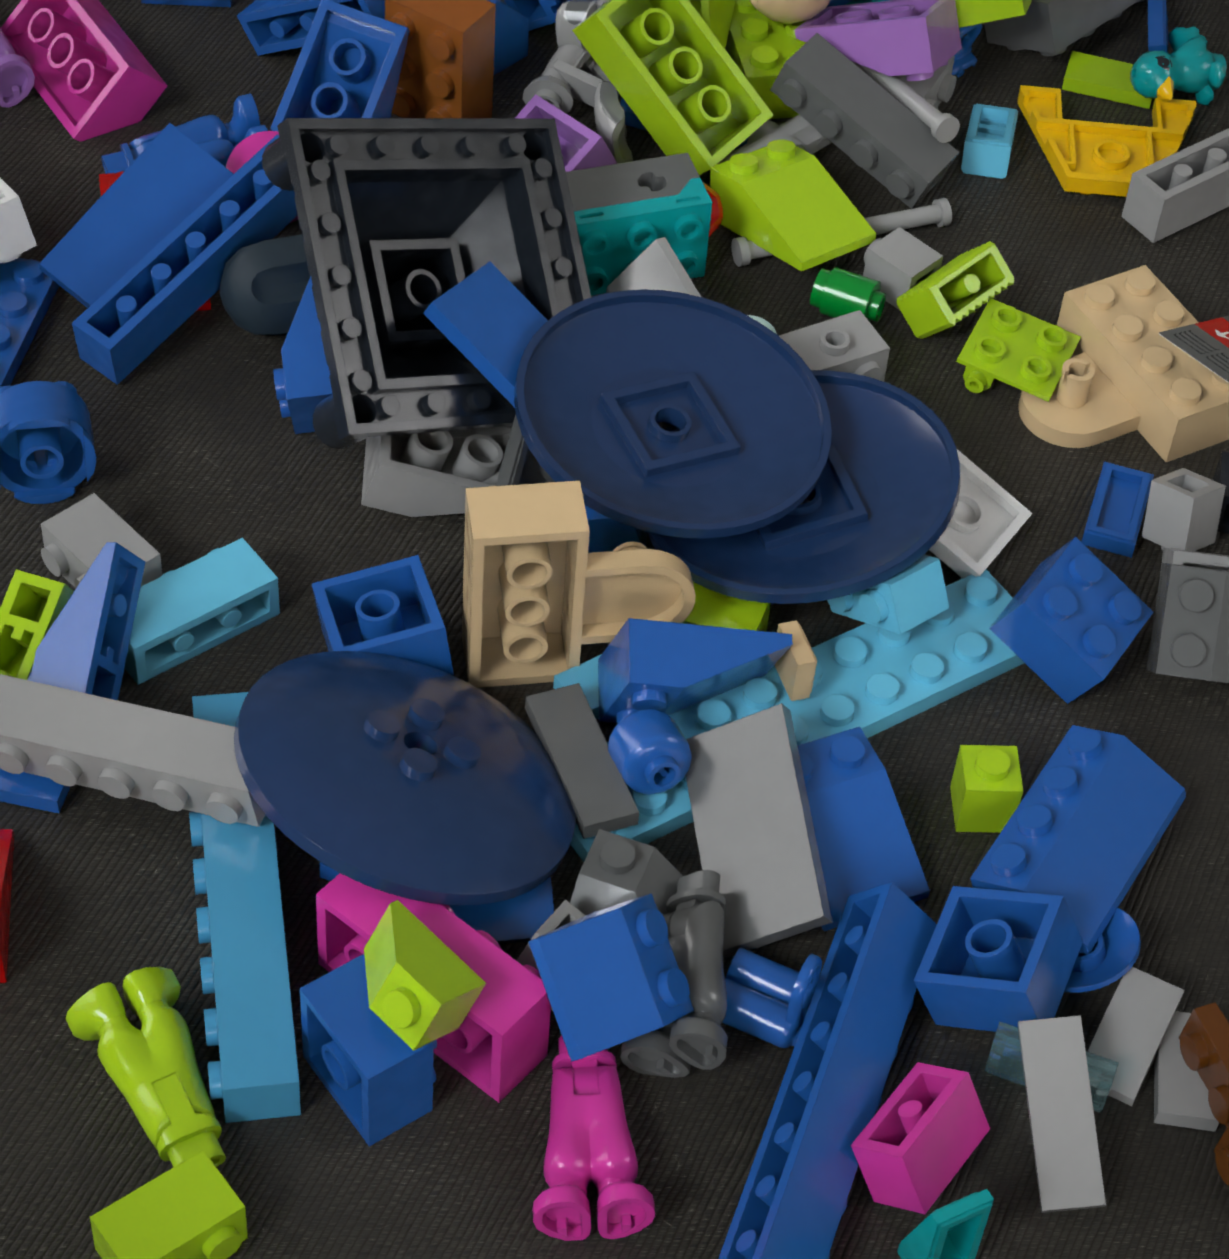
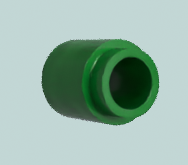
M837 267L832 271L822 268L812 288L810 305L820 308V314L832 318L860 310L869 322L870 320L877 322L885 306L886 293L880 292L881 282Z

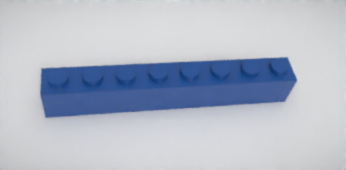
M893 882L848 896L820 974L819 983L815 988L718 1259L830 1258L829 1252L841 1216L846 1210L847 1198L858 1168V1162L851 1144L875 1116L881 1104V1095L892 1062L898 1052L899 1040L907 1016L914 1004V995L917 987L913 980L937 925Z

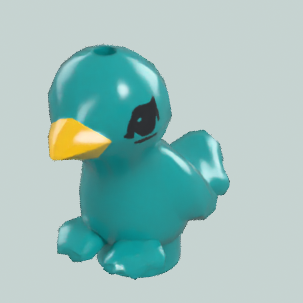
M1194 26L1190 28L1176 27L1169 33L1168 41L1173 50L1171 54L1163 50L1147 51L1133 64L1130 72V81L1134 90L1145 98L1172 100L1173 90H1178L1186 93H1195L1198 104L1208 106L1214 98L1213 90L1218 89L1222 85L1227 70L1225 57L1222 54L1211 53L1207 49L1208 41L1205 36L1200 35L1199 29Z

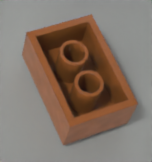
M385 0V20L405 26L410 30L392 108L393 114L401 118H492L496 4L487 0Z

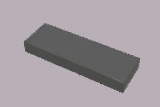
M577 683L526 696L525 710L536 735L547 751L565 787L576 814V824L583 839L596 836L599 829L612 832L638 825L639 810L608 752V744L580 684Z

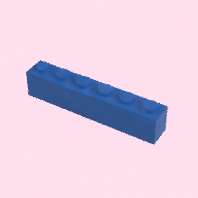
M278 134L72 322L80 359L118 385L220 289V281L225 263L239 249L264 240L273 239L298 216L294 190H283L275 186L266 176L262 166L264 150L279 137Z

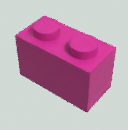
M917 1062L854 1140L851 1148L874 1202L926 1214L989 1132L990 1127L969 1072Z

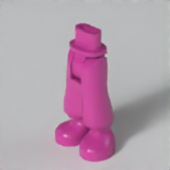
M561 1036L558 1040L559 1055L552 1061L550 1124L544 1158V1177L550 1188L544 1190L533 1202V1223L537 1230L550 1237L564 1241L586 1239L591 1232V1211L587 1198V1187L592 1181L596 1185L598 1193L597 1225L599 1234L607 1239L623 1238L641 1231L653 1222L655 1203L653 1195L643 1185L634 1183L638 1175V1162L626 1121L621 1085L616 1069V1058L613 1053L605 1049L571 1062L563 1037Z

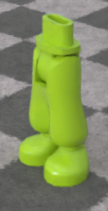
M145 967L134 970L126 975L123 980L124 997L130 1010L139 1017L142 1024L141 1030L135 1028L129 1022L122 999L113 983H102L85 993L67 1011L66 1021L73 1036L81 1040H99L97 1052L102 1065L126 1098L147 1137L156 1148L160 1159L165 1162L171 1161L173 1167L204 1150L216 1167L222 1164L226 1159L218 1141L222 1133V1127L216 1119L212 1102L202 1079L187 1023L181 1014L172 1008L180 996L181 989L172 969Z

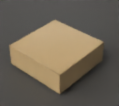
M797 620L778 624L777 633L792 634L793 645L777 661L775 668L791 701L809 698L817 666L816 656Z

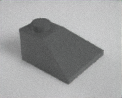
M599 829L578 874L570 903L584 915H588L592 912L652 893L657 909L662 915L668 913L666 910L667 900L677 893L678 880L683 875L656 847Z

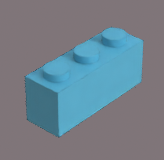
M242 537L224 547L210 551L207 555L185 566L168 571L158 579L141 586L124 668L139 685L279 615L278 577Z

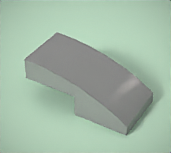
M1134 967L1122 977L1086 1053L1091 1088L1125 1104L1133 1105L1185 990Z

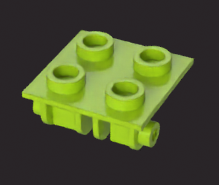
M989 299L956 362L966 366L963 378L965 387L972 393H980L989 389L995 378L1049 402L1062 376L1063 363L1071 359L1081 336L1022 312L1012 306Z

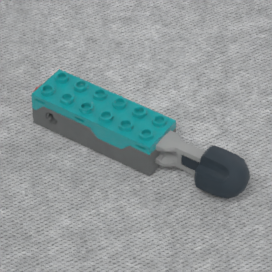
M688 153L566 172L591 295L606 293L608 285L656 239L663 237L667 239L690 279L705 276L708 239L722 223L723 208L719 194L701 180ZM303 234L264 240L243 247L225 263L220 281V297L225 311L238 327L253 335H280L288 333L310 279L303 245Z

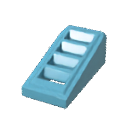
M977 103L973 105L964 144L961 165L963 173L999 179L1007 176L1019 112L1017 109Z

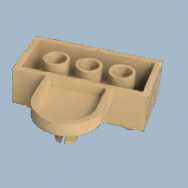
M1146 265L1064 293L1057 326L1081 336L1080 341L1071 359L1063 363L1062 376L1049 402L1021 391L1018 410L1025 426L1034 435L1048 443L1067 448H1085L1138 430L1165 462H1169L1229 440V383L1159 334L1162 331L1199 322Z
M580 481L466 488L462 643L468 683L476 688L554 682L555 675L572 667L580 666L582 644L611 642L628 618L682 623L691 613L696 596L688 566L673 554L647 549L645 545L639 542L623 543L617 546L614 551L588 553L590 530Z

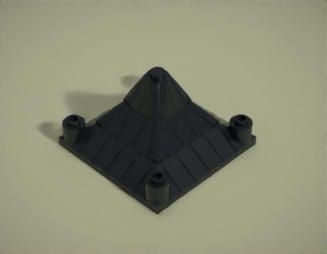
M287 118L277 125L279 137L265 148L262 155V166L266 176L275 186L283 190H294L295 192L294 199L300 229L303 233V245L309 275L312 279V291L317 317L321 325L322 343L326 363L329 366V378L332 395L323 399L316 406L313 413V427L319 439L331 448L344 449L368 437L513 426L516 415L513 405L423 313L431 302L490 261L547 320H550L569 306L591 298L555 119Z

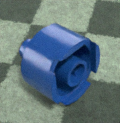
M30 381L14 386L6 385L0 387V485L14 492L15 499L25 503L48 504L70 497L75 493V487L85 478H87L88 482L96 467L92 425L86 403L78 395L77 389L66 381L55 383L49 381Z

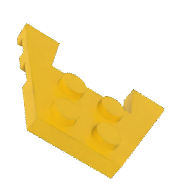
M1020 85L1017 104L1064 191L1127 197L1132 173L1179 151L1196 109V101L1180 99L1161 100L1155 98L1152 109L1153 127L1063 119L1061 89Z

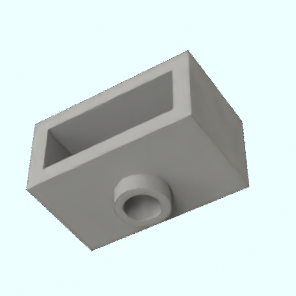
M860 310L779 335L804 360L810 370L848 372L884 382L890 347Z

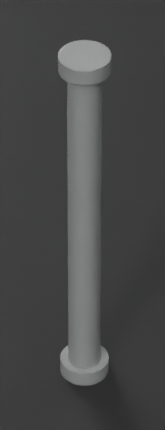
M853 62L930 127L932 136L939 142H949L957 135L960 123L952 114L940 112L899 77L887 76Z
M939 198L933 200L932 205L866 217L865 220L876 232V235L892 232L898 227L909 229L935 223L938 227L949 226L952 222V209L946 198ZM745 237L732 239V256L738 267L749 265L752 259L772 256L771 253L755 245L752 241H747Z

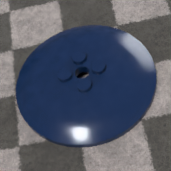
M641 289L605 293L575 303L557 313L535 333L523 353L517 372L514 389L516 418L529 450L541 467L555 482L580 481L584 504L589 508L619 523L643 531L681 538H718L743 534L765 527L793 511L807 498L816 486L829 455L832 428L828 404L821 386L804 360L789 344L760 322L731 307L703 297L666 290ZM664 422L670 427L679 428L680 431H666L657 423Z
M811 370L821 386L828 404L832 437L824 470L816 486L807 496L810 502L799 504L793 511L765 527L728 537L681 538L647 531L646 533L656 550L673 554L688 566L693 582L717 593L742 600L775 604L810 603L839 598L871 588L892 578L920 559L937 542L954 515L961 487L960 462L955 443L944 423L919 399L889 383L854 373ZM668 426L666 431L677 432L680 429Z
M331 651L305 655L278 665L264 674L248 692L237 717L234 731V750L238 768L245 785L266 816L283 834L323 864L355 881L380 891L411 900L445 905H481L508 900L527 893L546 881L564 859L573 839L576 825L575 811L558 772L536 732L505 705L484 691L431 666L405 658L361 651Z

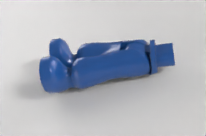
M245 94L236 98L233 105L232 119L229 123L224 124L218 116L207 115L175 126L225 167L231 152L242 140L252 134L268 131L265 125H260L257 106L252 94ZM161 131L136 138L129 143V146L127 143L120 144L121 151L102 155L101 160L105 174L125 171Z

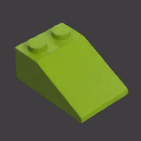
M785 139L773 140L766 147L749 153L735 154L730 157V160L710 167V188L719 194L723 208L721 225L752 241L755 245L801 272L867 246L876 240V232L814 155L796 146L792 141Z

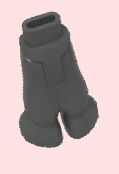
M701 870L680 877L677 893L667 900L666 910L668 913L663 916L668 927V940L678 967L687 978L690 990L689 998L694 1011L662 1028L622 1043L620 1055L622 1063L638 1073L671 1078L686 1077L690 1073L691 1065L702 1070H712L720 1066L726 1059L728 1036L721 1027L727 1010V989L723 969L726 899L719 893L720 874L716 871Z

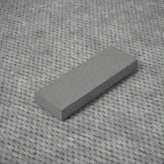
M1081 1015L1018 1021L1041 1213L1105 1207L1106 1200Z

